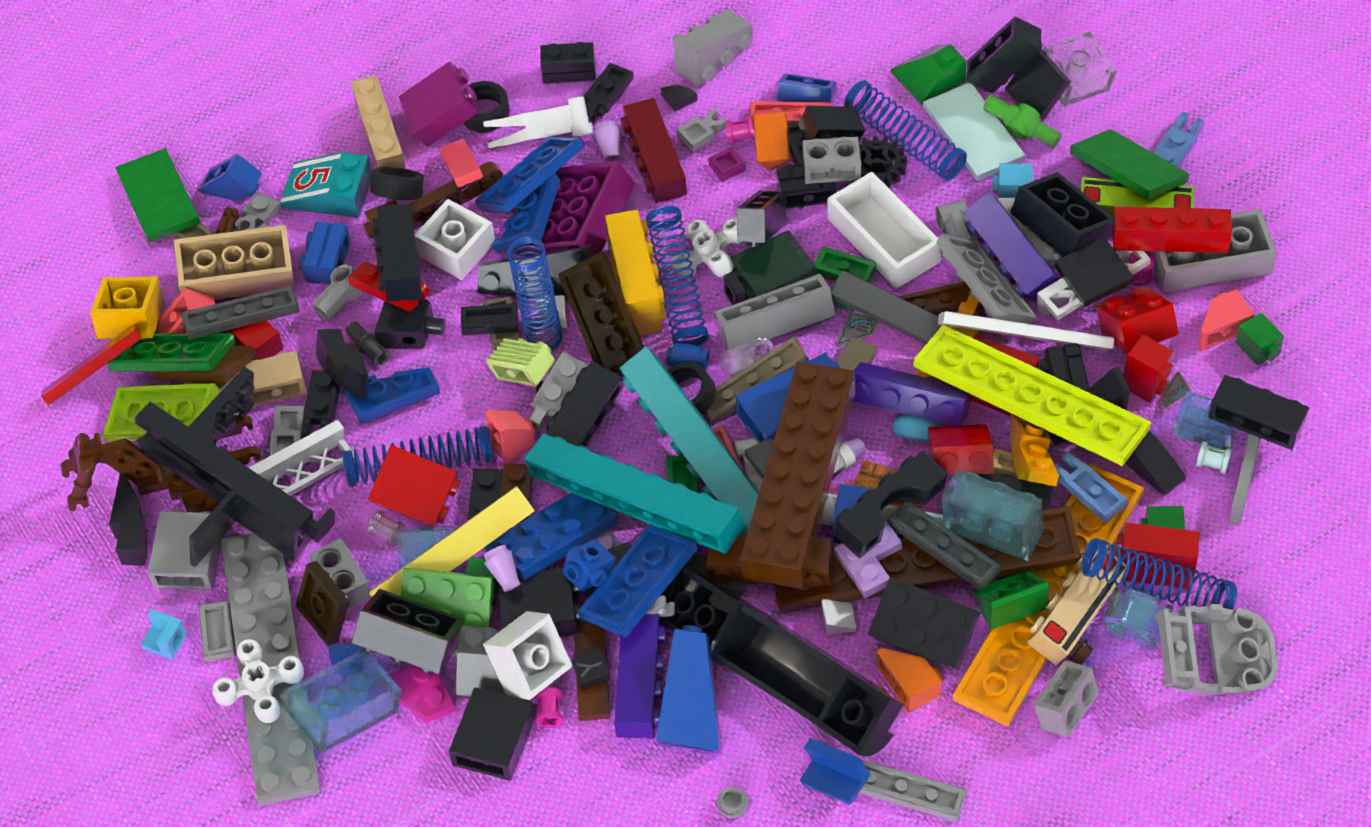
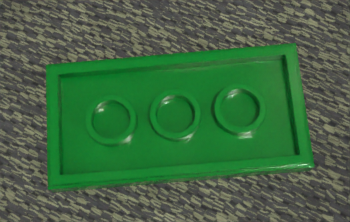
M1112 129L1072 144L1070 148V154L1146 199H1151L1186 184L1189 180V173Z
M166 148L115 167L148 243L200 224L195 208Z
M215 333L188 340L187 334H154L153 338L140 339L108 362L110 371H212L236 342L234 335L231 333Z

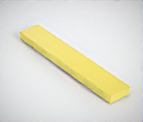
M515 486L370 590L369 594L373 596L378 589H382L401 596L403 569L406 567L451 572L535 511L518 486Z

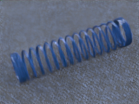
M866 80L857 82L849 90L844 106L850 107L851 105V107H854L859 118L864 120L866 124H870L871 128L876 129L878 133H883V136L888 137L891 142H900L902 140V145L898 144V147H903L905 152H909L910 156L915 157L917 161H921L924 166H928L929 170L935 171L936 175H939L945 181L953 179L960 173L967 160V153L962 148H956L955 143L949 144L947 138L942 139V134H936L935 129L929 130V125H923L922 120L916 121L915 115L910 116V112L908 110L904 111L903 106L897 107L895 101L891 102L890 97H884L883 92L878 93L877 88H872V85ZM866 86L861 100L853 106L857 94ZM872 90H875L876 94L870 99ZM881 94L882 99L875 105L871 114L865 117L866 111L873 105L877 96ZM888 99V104L882 109L878 118L872 122L873 115L879 110L883 101ZM895 104V108L888 114L884 123L878 126L879 120L888 111L890 105ZM866 105L865 110L859 112ZM901 108V113L895 118L891 127L885 131L886 124L894 116L896 110ZM908 113L907 118L902 122L897 132L891 135L892 129L900 121L902 115ZM913 117L914 122L906 130L904 136L897 140L899 133L907 125L909 119ZM920 122L921 125L913 134L911 140L904 145L905 138L913 130L915 124ZM927 127V132L923 134L918 144L910 149L912 142L920 134L922 128ZM933 131V137L927 142L924 149L917 154L918 147L924 142L928 133ZM940 136V141L932 149L930 155L924 158L925 151L930 147L934 139ZM947 141L946 146L939 153L937 159L930 163L932 155L937 151L941 143ZM952 145L953 150L945 156L941 165L937 167L939 159L945 154L947 148ZM959 155L955 163L947 170L950 162Z
M675 206L659 207L646 215L647 227L650 229L649 235L652 237L651 243L655 253L654 259L657 261L658 274L661 278L660 284L663 286L664 300L666 302L665 309L668 311L669 326L672 328L670 331L673 335L672 342L673 345L676 342L699 346L709 339L707 328L702 326L705 323V319L701 318L704 312L699 309L702 303L697 301L700 295L695 293L698 290V286L694 284L696 278L691 276L694 274V270L689 268L693 262L688 260L691 254L687 252L689 245L685 243L687 237L683 235L685 229L681 227L684 222L681 220L682 213ZM662 214H677L673 218L663 221H651ZM679 221L681 222L680 225L674 226V225L677 224ZM676 229L683 230L678 235H671L665 238L655 237L662 232ZM678 237L684 238V241L680 243H673L667 246L657 245L664 240ZM680 245L686 246V248L682 251H676L669 254L659 253L666 248H673ZM682 253L688 254V256L684 259H679L671 262L661 261L669 256H675ZM657 255L663 256L659 260L657 259ZM682 262L690 263L688 266L684 268H678L674 270H663L665 267L671 264H678ZM659 263L665 264L661 268L659 267ZM684 270L692 271L689 275L680 276L676 278H665L667 275L674 272H680ZM661 271L667 272L666 274L661 276ZM686 278L694 279L689 284H683L675 287L667 286L669 283L673 281L683 280ZM664 279V280H667L668 282L665 283V284H663V283H662V280ZM689 286L695 287L691 292L679 295L669 294L676 289ZM664 288H668L670 290L665 292ZM697 295V298L691 301L671 303L672 300L679 297ZM666 296L673 297L668 301L666 300ZM690 303L699 304V306L693 309L685 311H672L673 309L681 305H686ZM668 304L675 305L671 309L668 308ZM670 312H671V313H676V315H674V316L671 318V317H670ZM701 312L700 315L693 318L674 319L684 313ZM692 320L703 321L701 324H698L696 326L686 328L677 327L679 324ZM671 321H675L678 323L673 326L671 324ZM673 329L679 330L675 334L673 333ZM698 337V338H695V339H692V340L678 341V340L681 339V338L687 339V338Z
M534 237L519 238L509 246L507 255L526 340L530 343H536L530 338L543 340L551 337L558 330L553 339L544 342L549 344L556 340L548 346L552 351L562 342L563 334L543 243ZM524 243H534L540 247L538 248L536 246L526 245L515 249L517 246ZM522 248H535L542 253L526 251L512 259L515 252ZM531 253L540 256V258L526 257L514 262L517 257L523 254ZM528 259L537 260L533 263L519 264ZM538 271L537 273L531 275H521L525 272ZM535 276L539 277L536 280H530L527 282L522 281L526 278H531ZM540 282L539 285L523 287L526 284ZM535 288H542V289L539 290V291H533V292H530V293H525V291H527V290H531V289H535ZM539 293L543 294L542 296L532 297L530 299L526 298L529 295H535ZM545 299L542 302L527 304L529 301ZM542 304H543V305H546V306H544V307L535 308V309H533V310H529V309H528V308H530V307H535V306H539V305H542ZM547 310L545 313L529 315L532 312ZM545 315L548 316L547 318L531 321L532 318H538ZM548 325H551V326H552L551 328H549V329L546 330V331H542V332H534V331H533L534 329H541V328L547 327ZM555 327V330L553 331V333H551V334L548 335V336L542 337V338H541V337H534V336L530 335V333H532V334H544V333L549 332L550 330H552V329Z
M487 425L480 426L479 429L475 427L474 429L476 453L469 429L466 428L467 456L460 432L456 431L458 459L451 434L447 432L449 462L441 434L437 435L439 461L432 437L429 435L430 461H433V451L435 462L437 464L440 462V465H442L443 451L446 465L451 469L452 448L456 465L460 468L461 445L466 465L469 466L470 442L474 460L479 464V439L485 462H493L494 458ZM419 437L420 457H423L424 454V458L428 459L423 439ZM410 439V453L417 455L413 439ZM401 440L400 448L406 451L404 442ZM382 444V457L384 461L387 451L385 444ZM374 445L372 446L375 478L365 447L363 448L365 478L357 450L354 449V458L350 449L349 451H343L344 468L350 488L358 486L359 472L363 483L367 485L368 469L375 483L377 466L379 471L381 466Z
M1092 539L1088 543L1082 557L1081 570L1084 576L1093 578L1097 575L1099 581L1106 578L1107 583L1115 581L1116 586H1120L1123 583L1125 589L1132 586L1135 592L1141 589L1142 594L1146 595L1150 592L1153 598L1159 595L1162 601L1168 598L1171 604L1177 600L1179 606L1185 603L1186 606H1189L1188 598L1191 594L1192 586L1198 578L1199 588L1195 601L1191 606L1196 605L1197 607L1201 589L1207 580L1208 590L1202 607L1206 606L1210 591L1215 584H1217V588L1211 604H1220L1225 589L1226 594L1222 607L1233 610L1236 603L1237 587L1232 581L1223 578L1217 579L1214 575L1208 576L1207 573H1199L1197 570L1191 571L1188 567L1182 568L1179 564L1173 565L1170 561L1164 562L1161 558L1155 559L1154 556H1146L1142 552L1137 554L1133 549L1128 551L1124 546L1119 548L1117 544L1110 545L1108 541L1102 539ZM1111 547H1116L1117 550L1112 555ZM1123 549L1126 551V553L1121 558L1120 550ZM1109 550V560L1107 568L1103 576L1100 578L1099 572L1104 564L1106 553ZM1097 552L1095 563L1091 568L1092 560ZM1133 552L1135 556L1130 561V553ZM1118 553L1116 571L1109 581V569L1114 557ZM1127 556L1125 574L1120 583H1117L1119 568ZM1139 556H1144V559L1139 563ZM1136 558L1134 577L1129 586H1126L1128 571ZM1148 558H1151L1153 561L1148 566ZM1145 561V572L1138 589H1135L1137 573ZM1157 561H1160L1162 564L1157 569ZM1154 564V575L1151 585L1144 592L1146 576ZM1165 564L1171 565V567L1167 571ZM1163 567V578L1159 590L1154 595L1153 585L1158 572ZM1174 567L1180 568V570L1176 572V574ZM1172 570V581L1168 593L1163 598L1162 588L1168 573ZM1183 570H1188L1189 572L1184 577ZM1181 572V583L1177 595L1172 601L1170 596L1174 581ZM1195 572L1198 575L1193 579L1192 573ZM1190 575V586L1187 590L1186 598L1180 603L1179 597L1183 584ZM1202 575L1207 577L1203 582L1201 579ZM1210 578L1215 579L1212 584L1210 583Z

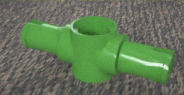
M992 94L984 103L983 109L1002 119L1003 123L1006 124V130L1019 139L1024 140L1026 137L1032 139L1034 137L1055 148L1062 137V133L1043 124L1042 119L1039 118L1040 114L1027 104L1009 105Z

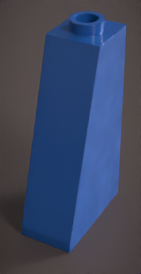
M826 352L806 362L840 368L839 364L836 361H832ZM795 367L736 395V414L758 443L769 438L774 442Z
M684 625L683 630L674 629L656 741L664 745L721 753L722 743L709 638L705 633H701L702 628Z

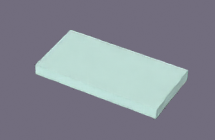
M969 82L924 101L923 108L943 136L949 140V144L955 143L956 148H962L966 151L967 160L965 166L978 182L999 173V163L1020 164L1024 162L1025 154L999 119L983 109L984 99L972 83Z

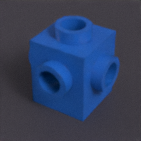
M594 539L581 546L576 545L568 551L562 573L582 592L592 586H600L606 580L616 558L598 540Z

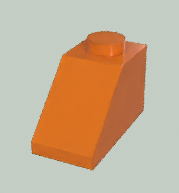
M884 648L876 651V667L908 712L941 695L942 675L936 666H930L925 657Z

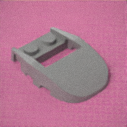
M1210 604L1205 607H1196V605L1186 606L1172 613H1169L1168 608L1154 615V620H1157L1159 625L1165 680L1162 681L1163 686L1199 696L1251 692L1263 689L1273 682L1278 668L1275 640L1271 628L1258 614L1241 608L1235 610L1225 609L1222 607V604ZM1192 624L1207 625L1215 683L1200 682Z

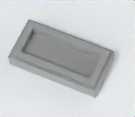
M229 601L199 605L205 663L236 657Z

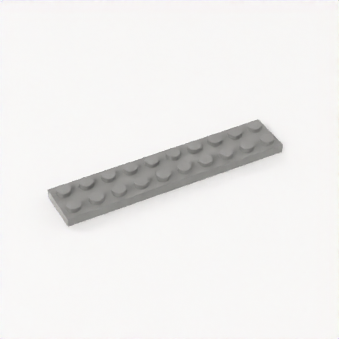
M254 533L221 539L236 654L237 647L242 641L253 639L261 646L263 652L261 662L265 663L268 667L278 665L287 656H295L301 661L285 555ZM237 656L239 675L241 677L245 666L241 664ZM304 677L296 684L283 682L275 685L272 696L279 703L280 715L272 723L261 722L254 711L256 700L249 695H242L259 807L321 794Z

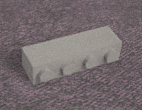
M821 274L714 312L720 339L729 353L745 350L749 346L770 341L774 337L788 332H795L802 327L823 322L827 318L836 315L830 287Z

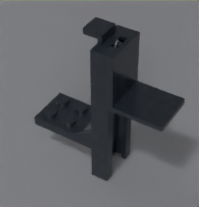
M245 366L189 427L151 401L135 417V424L147 431L142 438L140 437L136 441V446L219 503L189 537L190 564L194 567L201 562L235 522L244 526L293 561L311 540L319 543L335 524V511L331 508L317 522L313 519L312 510L216 446L218 440L223 435H229L232 432L242 414L247 415L254 406V372Z

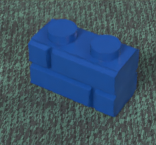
M317 221L313 232H308L306 237L307 251L306 254H301L299 260V268L303 270L307 282L331 283V273L335 268L343 265L351 241L348 226L336 223L331 225L327 222Z

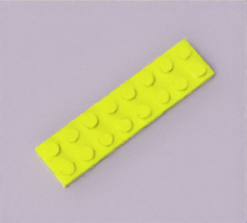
M945 325L940 327L914 358L913 367L1121 466L1125 464L1150 430V421Z

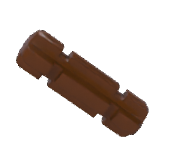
M227 207L224 209L215 234L234 231V224L239 219L237 208Z

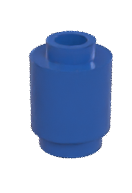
M675 342L673 348L669 347L667 350L666 364L670 365L671 368L673 365L681 362H694L707 371L709 350H705L702 346Z

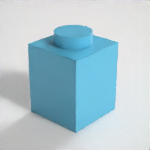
M999 163V175L993 174V191H998V198H1016L1020 186L1033 182V164Z

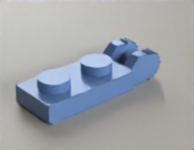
M1184 111L1178 116L1174 126L1170 127L1153 152L1178 168L1196 143V138L1204 125V120L1197 118L1189 133L1182 130L1187 124L1189 114Z
M1065 453L1061 457L1064 466L1072 472L1071 474L1057 463H1054L1059 474L1058 483L1062 484L1063 487L1105 524L1127 507L1128 501L1090 466L1086 463L1083 464L1071 453Z

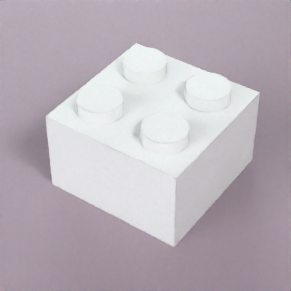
M449 199L442 204L415 234L418 256L461 280L491 249V244L495 240L492 222Z
M526 611L483 644L505 694L511 697L530 700L573 667L550 614Z

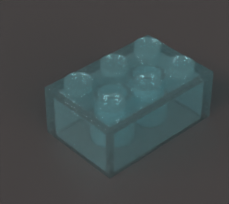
M958 469L956 470L942 496L944 526L958 536L1029 561L1043 534L1042 499L1029 492L1023 493L1011 489L1004 483H994L983 479L973 472L966 473Z
M362 649L288 688L286 711L322 754L397 713L402 690L369 652Z

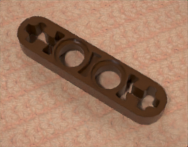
M487 162L479 166L483 175L481 179L462 187H457L455 181L452 180L410 203L413 226H423L447 199L463 205L478 197L502 178L503 172L494 162Z

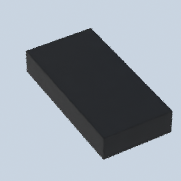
M518 304L461 307L462 336L519 332Z

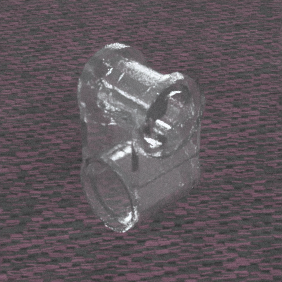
M757 338L740 347L724 352L719 358V364L727 379H730L774 350L773 343L766 338Z

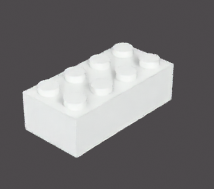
M873 172L868 173L827 198L828 220L867 260L876 263V270L895 289L900 288L941 262V249L936 243L938 238Z

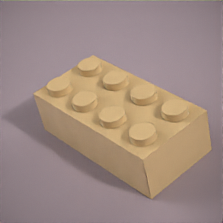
M286 225L174 239L180 293L186 288L211 294L214 300L255 295L291 285L295 289Z

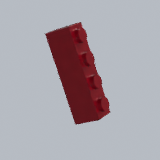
M650 98L624 105V117L620 118L621 127L624 134L629 133V148L631 153L637 154L635 161L638 172L645 175L643 182L647 194L652 193L655 203L687 195L686 177L655 99Z

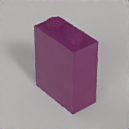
M449 61L398 96L412 135L427 147L479 112L475 102L477 96L472 88L469 87V75L462 67L457 68Z

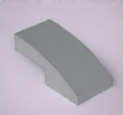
M275 406L274 430H271L270 456L302 439L301 429L305 410L304 406Z

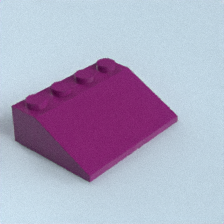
M619 161L561 167L555 172L560 179V183L542 240L540 241L543 243L546 253L556 252V250L564 248H579L582 245L591 244L592 257L602 252L608 240L605 215L621 213L635 182ZM534 243L526 244L540 248L538 245ZM529 247L522 248L515 252V254H520L526 251L541 253L535 248ZM531 253L523 254L522 256H526V257H527V256H529Z

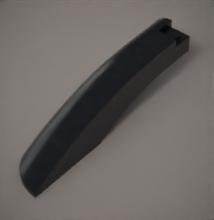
M685 564L660 595L666 597V603H675L674 615L669 617L659 616V620L672 632H674V629L683 630L684 625L702 628L701 633H705L709 638L711 658L781 701L858 755L867 757L878 753L894 736V734L889 732V729L903 707L902 703L831 654L723 586Z

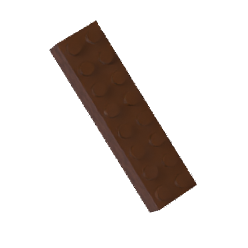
M800 361L796 362L741 554L742 578L799 589L803 588L856 391L854 370Z

